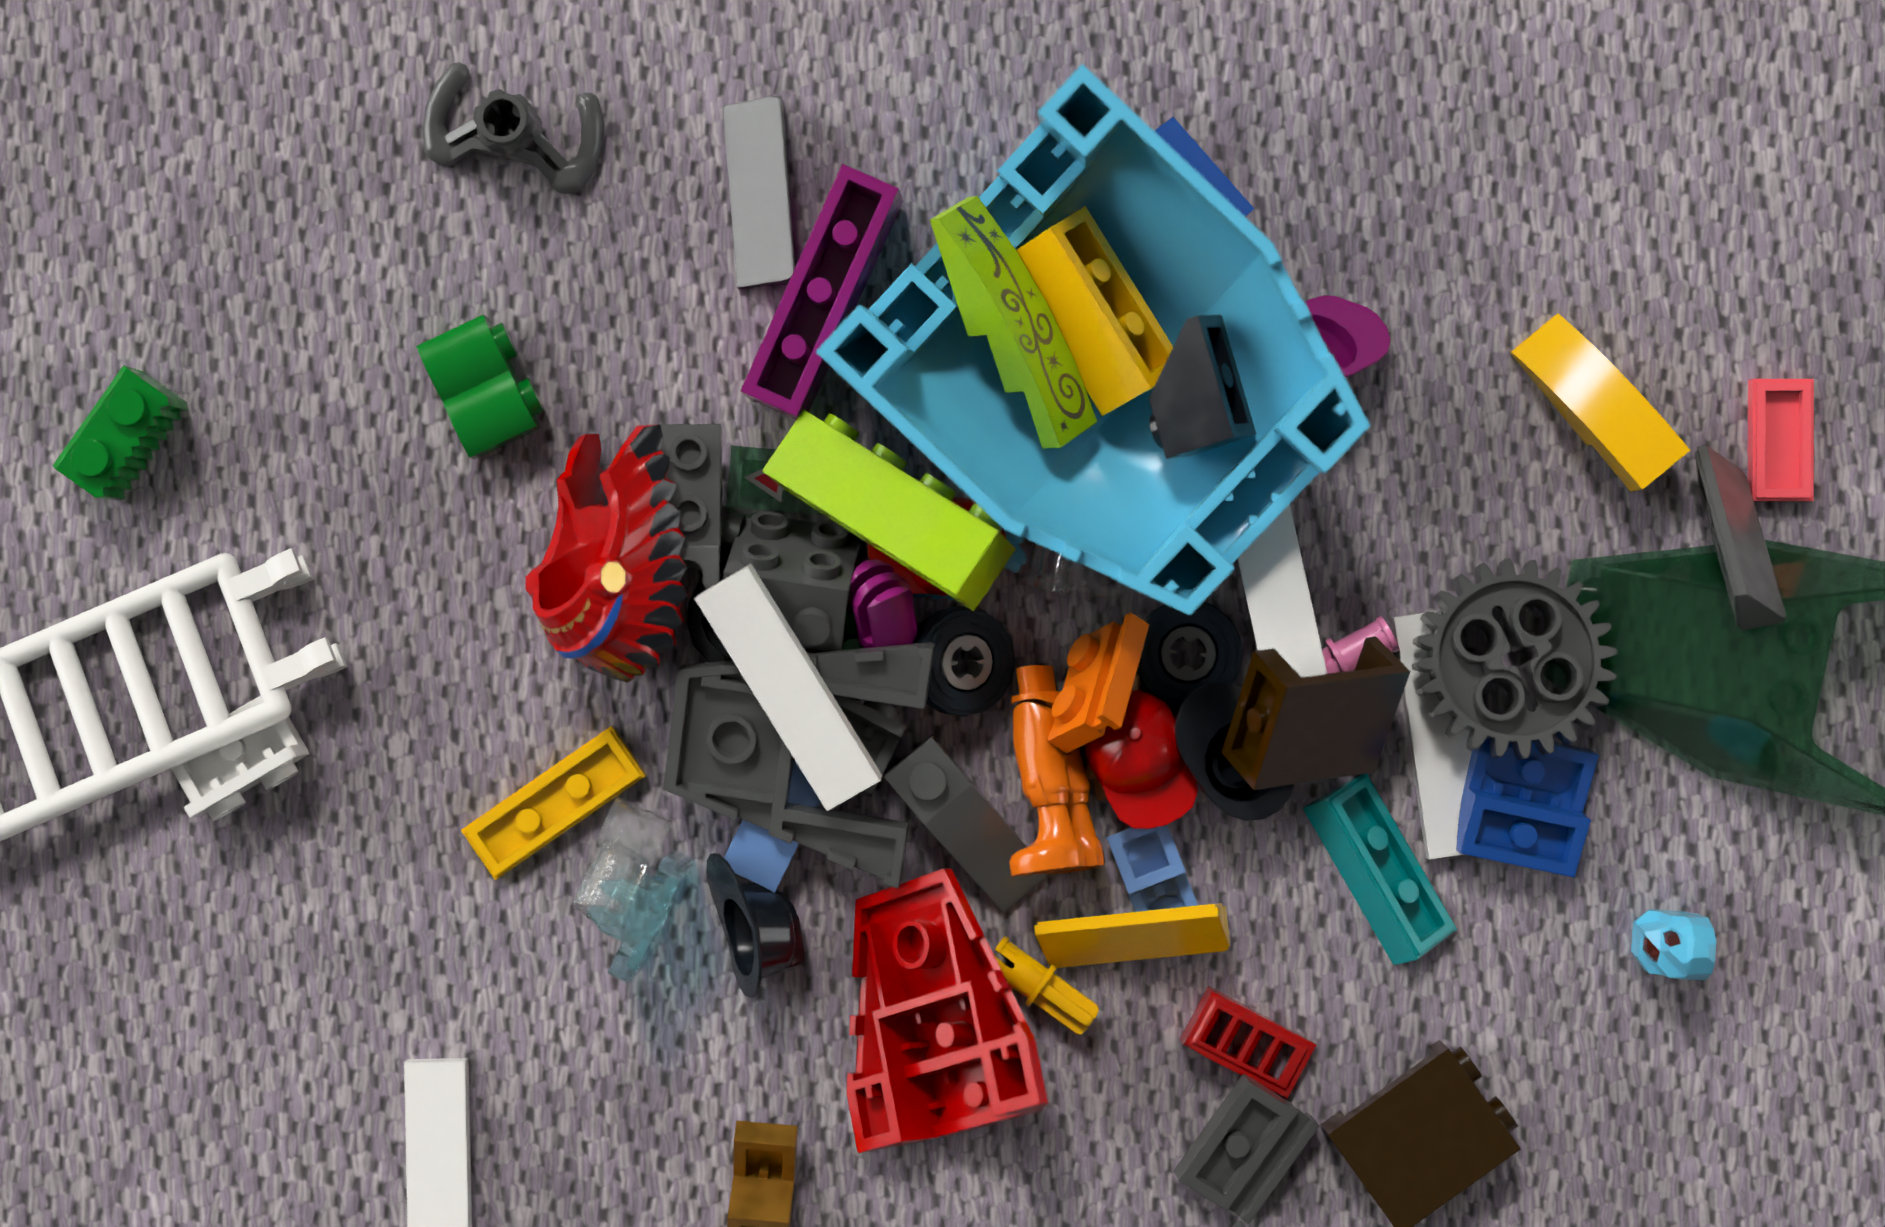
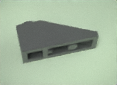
M933 734L885 774L884 778L921 822L1003 913L1048 876L1045 873L1018 877L1011 876L1009 865L1011 856L1018 850L1027 847V845Z

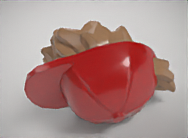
M1136 674L1122 727L1115 730L1110 726H1106L1104 736L1084 745L1088 763L1086 774L1088 779H1093L1095 798L1098 801L1108 800L1119 820L1134 829H1151L1167 825L1187 813L1194 806L1198 787L1196 779L1183 762L1176 746V716L1169 705L1160 697L1146 690L1139 689L1140 676Z

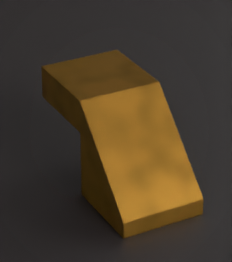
M736 1120L733 1146V1181L727 1227L791 1226L798 1126Z

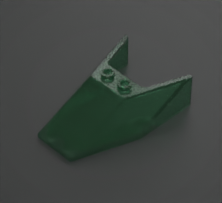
M1765 540L1785 609L1786 620L1779 624L1741 631L1740 627L1736 626L1715 545L1571 560L1565 589L1580 581L1583 586L1576 601L1582 606L1588 602L1598 600L1600 603L1599 607L1589 617L1592 624L1610 623L1612 627L1607 633L1598 637L1599 645L1617 649V654L1601 660L1600 665L1601 668L1616 674V680L1597 684L1596 689L1609 699L1608 704L1601 707H1592L1709 777L1885 816V788L1820 749L1812 737L1814 720L1837 617L1840 611L1850 604L1885 600L1884 561ZM1549 663L1545 679L1565 689L1566 676L1562 668L1556 664Z

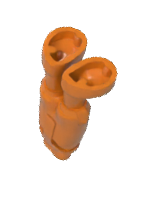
M1029 665L1016 668L1019 694L1011 697V704L1017 705L1013 709V747L1023 794L1029 799L1032 807L1037 808L1038 834L1036 840L1031 845L1018 850L1011 856L1009 861L1011 876L1018 877L1043 873L1045 875H1053L1104 867L1103 845L1096 836L1087 806L1091 785L1083 766L1080 747L1065 753L1048 742L1055 719L1052 715V706L1056 697L1061 692L1056 690L1053 666Z

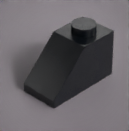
M1197 315L1186 319L1149 397L1153 412L1150 416L1151 433L1156 444L1164 450L1166 459L1192 456L1256 435L1222 315Z

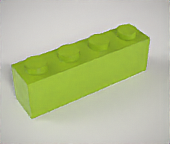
M803 410L762 472L783 490L964 606L975 611L1016 550L1000 533L1003 528L978 504L974 503L969 512L951 502L956 493L935 477L924 473L920 481L903 472L908 463L885 446L876 443L870 451L855 442L860 433L835 415L829 413L823 422L806 410Z

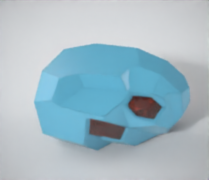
M1649 909L1633 922L1631 952L1644 970L1650 974L1685 980H1707L1712 974L1715 965L1716 937L1714 928L1709 918L1700 914L1685 911Z

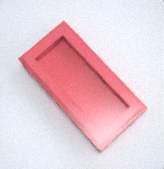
M1814 379L1748 380V483L1754 502L1814 501Z

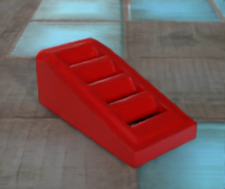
M1210 986L1207 987L1180 1037L1182 1045L1240 1075L1246 1074L1266 1088L1286 1098L1289 1097L1316 1047L1314 1042ZM1221 1011L1230 1014L1231 1017L1215 1045L1206 1039ZM1242 1022H1245L1252 1027L1237 1055H1234L1227 1050ZM1263 1032L1273 1036L1256 1067L1249 1063L1248 1060ZM1285 1042L1294 1047V1050L1279 1078H1276L1268 1072Z

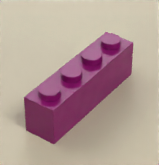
M845 164L841 165L740 392L747 398L796 420L803 410L810 411L830 366L816 351L855 310L902 206L903 198L899 188Z

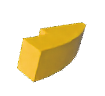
M1559 313L1554 315L1510 352L1587 446L1592 445L1630 492L1643 490L1690 451L1671 426L1632 383Z

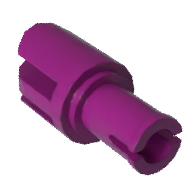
M878 559L864 561L855 569L850 583L856 633L860 645L864 648L912 644L917 637L918 623L910 585L902 576L894 573V568L890 564Z

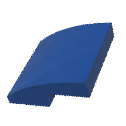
M1485 739L1483 744L1477 749L1472 750L1461 798L1456 850L1460 854L1575 878L1591 819L1583 814L1599 755L1590 749L1554 742L1553 753L1542 755L1534 742L1531 741L1529 758L1517 760L1512 744L1509 743L1504 755L1495 759L1491 758L1490 740Z

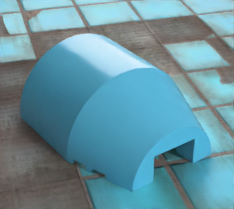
M1081 64L1037 112L1040 125L997 170L999 176L981 194L979 199L1016 250L1086 206L1173 346L1186 319L1197 315H1222L1256 435L1192 456L1166 459L1164 450L1156 444L1150 429V416L1153 414L1149 402V397L1153 390L1151 388L1104 416L1100 414L1088 395L1097 423L1061 448H1042L1024 392L1005 393L987 336L968 337L937 243L916 266L911 263L869 309L859 304L820 346L816 353L1003 529L1042 545L1076 563L1079 562L1116 579L1121 584L1191 615L1233 571L1234 567L1232 564L1319 472L1326 473L1370 427V424L1333 354L1329 353L1311 319L1310 311L1294 287L1274 244L1089 69Z

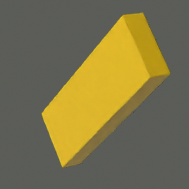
M610 726L464 827L461 832L492 877L497 880L646 777L647 774L614 726Z

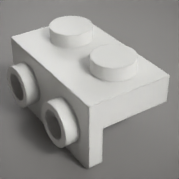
M261 695L229 713V716L231 717L263 703ZM288 717L284 721L173 767L171 770L190 801V804L183 807L189 818L208 813L212 821H215L243 806L246 802L241 794L257 784L262 783L265 790H269L295 776L299 771L294 763L310 753Z

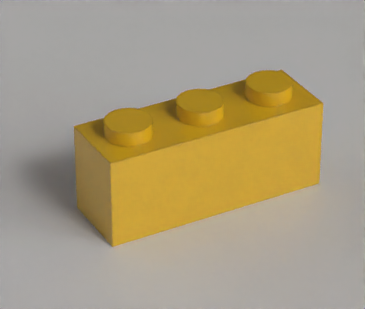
M1086 206L1016 250L1049 305L1076 362L1086 392L1102 416L1155 386L1173 345Z

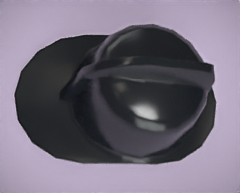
M1228 682L1207 683L1193 690L1180 706L1175 722L1176 746L1183 762L1196 779L1200 791L1226 815L1243 821L1263 820L1281 810L1291 797L1294 784L1253 790L1221 752L1242 688Z
M712 853L707 859L706 866L709 889L728 941L733 971L738 985L745 996L753 998L759 992L763 978L798 966L803 962L805 953L799 918L794 905L782 892L776 890L774 893L760 885L740 884L728 861L720 854Z

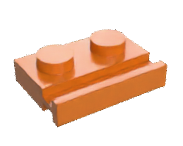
M1130 612L1125 615L1122 625L1113 621L1090 634L1081 635L1073 643L1067 655L1069 668L1064 686L1052 706V715L1055 718L1048 737L1049 743L1068 753L1104 736L1106 726H1110L1115 730L1122 727L1150 624Z

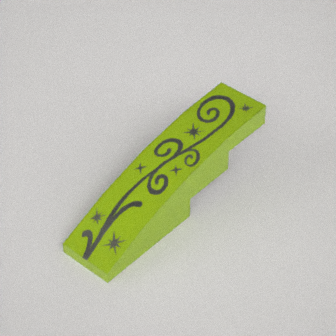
M978 196L967 197L930 219L968 337L987 336L1005 393L1024 392L1042 448L1063 447L1097 423V419L1076 362L1049 305L1016 249Z

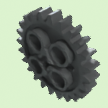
M1505 558L1499 562L1497 577H1494L1490 568L1485 563H1482L1474 568L1476 585L1463 574L1452 579L1453 587L1458 597L1443 590L1438 592L1433 598L1443 613L1427 611L1420 617V620L1433 630L1432 635H1421L1413 639L1415 646L1428 651V658L1412 664V670L1429 673L1431 681L1417 689L1418 695L1436 694L1439 700L1429 711L1428 715L1430 718L1448 713L1452 717L1445 732L1448 737L1461 732L1463 729L1470 731L1467 740V749L1470 751L1477 749L1483 744L1485 739L1490 740L1491 758L1495 759L1504 755L1509 743L1512 744L1517 760L1529 758L1531 741L1534 742L1542 755L1554 752L1552 734L1566 745L1575 742L1577 738L1571 723L1574 722L1585 728L1593 726L1596 721L1586 706L1601 707L1607 705L1609 699L1597 690L1596 686L1597 684L1616 680V674L1600 667L1601 660L1617 654V649L1599 645L1598 637L1607 633L1612 627L1610 623L1592 624L1589 617L1599 607L1600 603L1598 600L1581 606L1576 601V598L1583 584L1578 581L1564 590L1558 587L1561 569L1557 567L1551 570L1543 579L1538 578L1536 560H1530L1525 563L1520 575H1516L1511 558ZM1523 605L1534 606L1543 614L1545 628L1540 636L1527 633L1520 625L1519 613ZM1494 607L1502 611L1505 635L1498 621L1493 618L1492 609ZM1465 625L1478 626L1486 634L1488 646L1482 656L1470 654L1461 644L1460 636ZM1510 650L1512 653L1522 651L1526 662L1519 665L1518 669L1516 666L1506 668L1502 662V656L1509 653ZM1545 663L1556 664L1565 673L1566 686L1560 695L1549 692L1541 682L1540 674ZM1488 682L1501 685L1508 694V708L1502 715L1492 713L1483 703L1482 692ZM1524 687L1536 704V708L1532 712L1526 708L1524 703Z

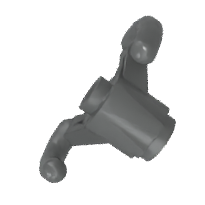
M460 62L453 63L435 83L426 103L422 126L424 151L433 162L448 167L456 165L460 160L475 153L485 154L537 167L548 179L550 187L558 193L573 194L585 188L597 168L603 149L604 121L599 100L595 94L583 93L578 98L577 107L581 121V143L577 156L573 160L566 161L542 135V121L528 100L521 94L511 95L501 89L490 92L481 105L475 107L472 120L449 133L445 126L447 114L455 95L469 79L468 67ZM511 120L520 122L514 132L509 129L510 135L503 136L502 130L507 122ZM538 145L549 156L550 159L547 162L535 152Z

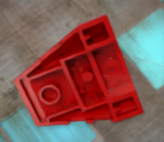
M941 869L901 883L899 888L890 887L856 899L852 977L861 978L858 1015H850L849 1035L857 1036L856 1072L847 1073L846 1094L857 1153L952 1136L1041 1112L1048 1104V1098L1036 1039L953 870Z

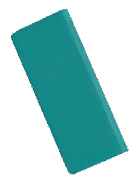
M1367 773L1358 775L1303 808L1393 965L1419 959L1458 930Z

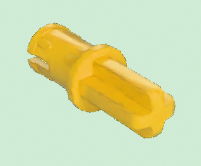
M1004 936L995 950L1013 962L1014 967L1011 968L996 956L995 958L1009 986L1027 998L1024 1005L1030 1007L1034 1003L1077 1035L1083 1034L1097 1016L1099 1011L1098 1005L1054 973L1057 969L1056 966L1052 964L1048 969L1009 941L1008 937Z

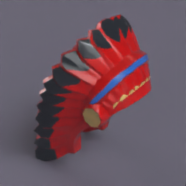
M660 424L636 426L605 471L599 465L602 452L599 434H584L577 438L568 454L565 472L556 480L558 512L551 542L542 563L534 567L525 580V590L533 599V610L551 646L564 658H576L588 669L626 683L635 679V675L643 676L646 668L659 667V655L675 647L674 629L683 623L680 607L689 595L680 582L688 568L679 555L685 541V537L679 529L681 511L671 504L677 484L666 478L670 466V457L661 451L664 437ZM601 484L609 503L607 506L604 505L605 497L600 491Z

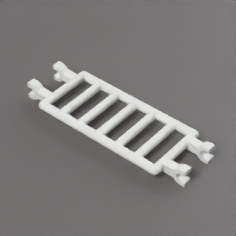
M290 548L271 557L264 564L241 573L238 562L233 555L228 553L219 554L1 647L0 695L37 799L4 813L0 802V841L284 721L291 713V704L285 690L313 678L327 676L347 668L340 645L337 643L331 645L326 637L306 645L299 652L275 662L253 601L279 590L293 588L314 580L305 556L297 557L295 550ZM215 582H219L263 703L231 717L229 716L185 595ZM159 606H163L207 726L174 741L129 620ZM105 629L107 630L150 749L149 752L118 765L74 646L75 642ZM49 653L51 654L93 772L92 776L62 789L57 780L18 670L19 666Z

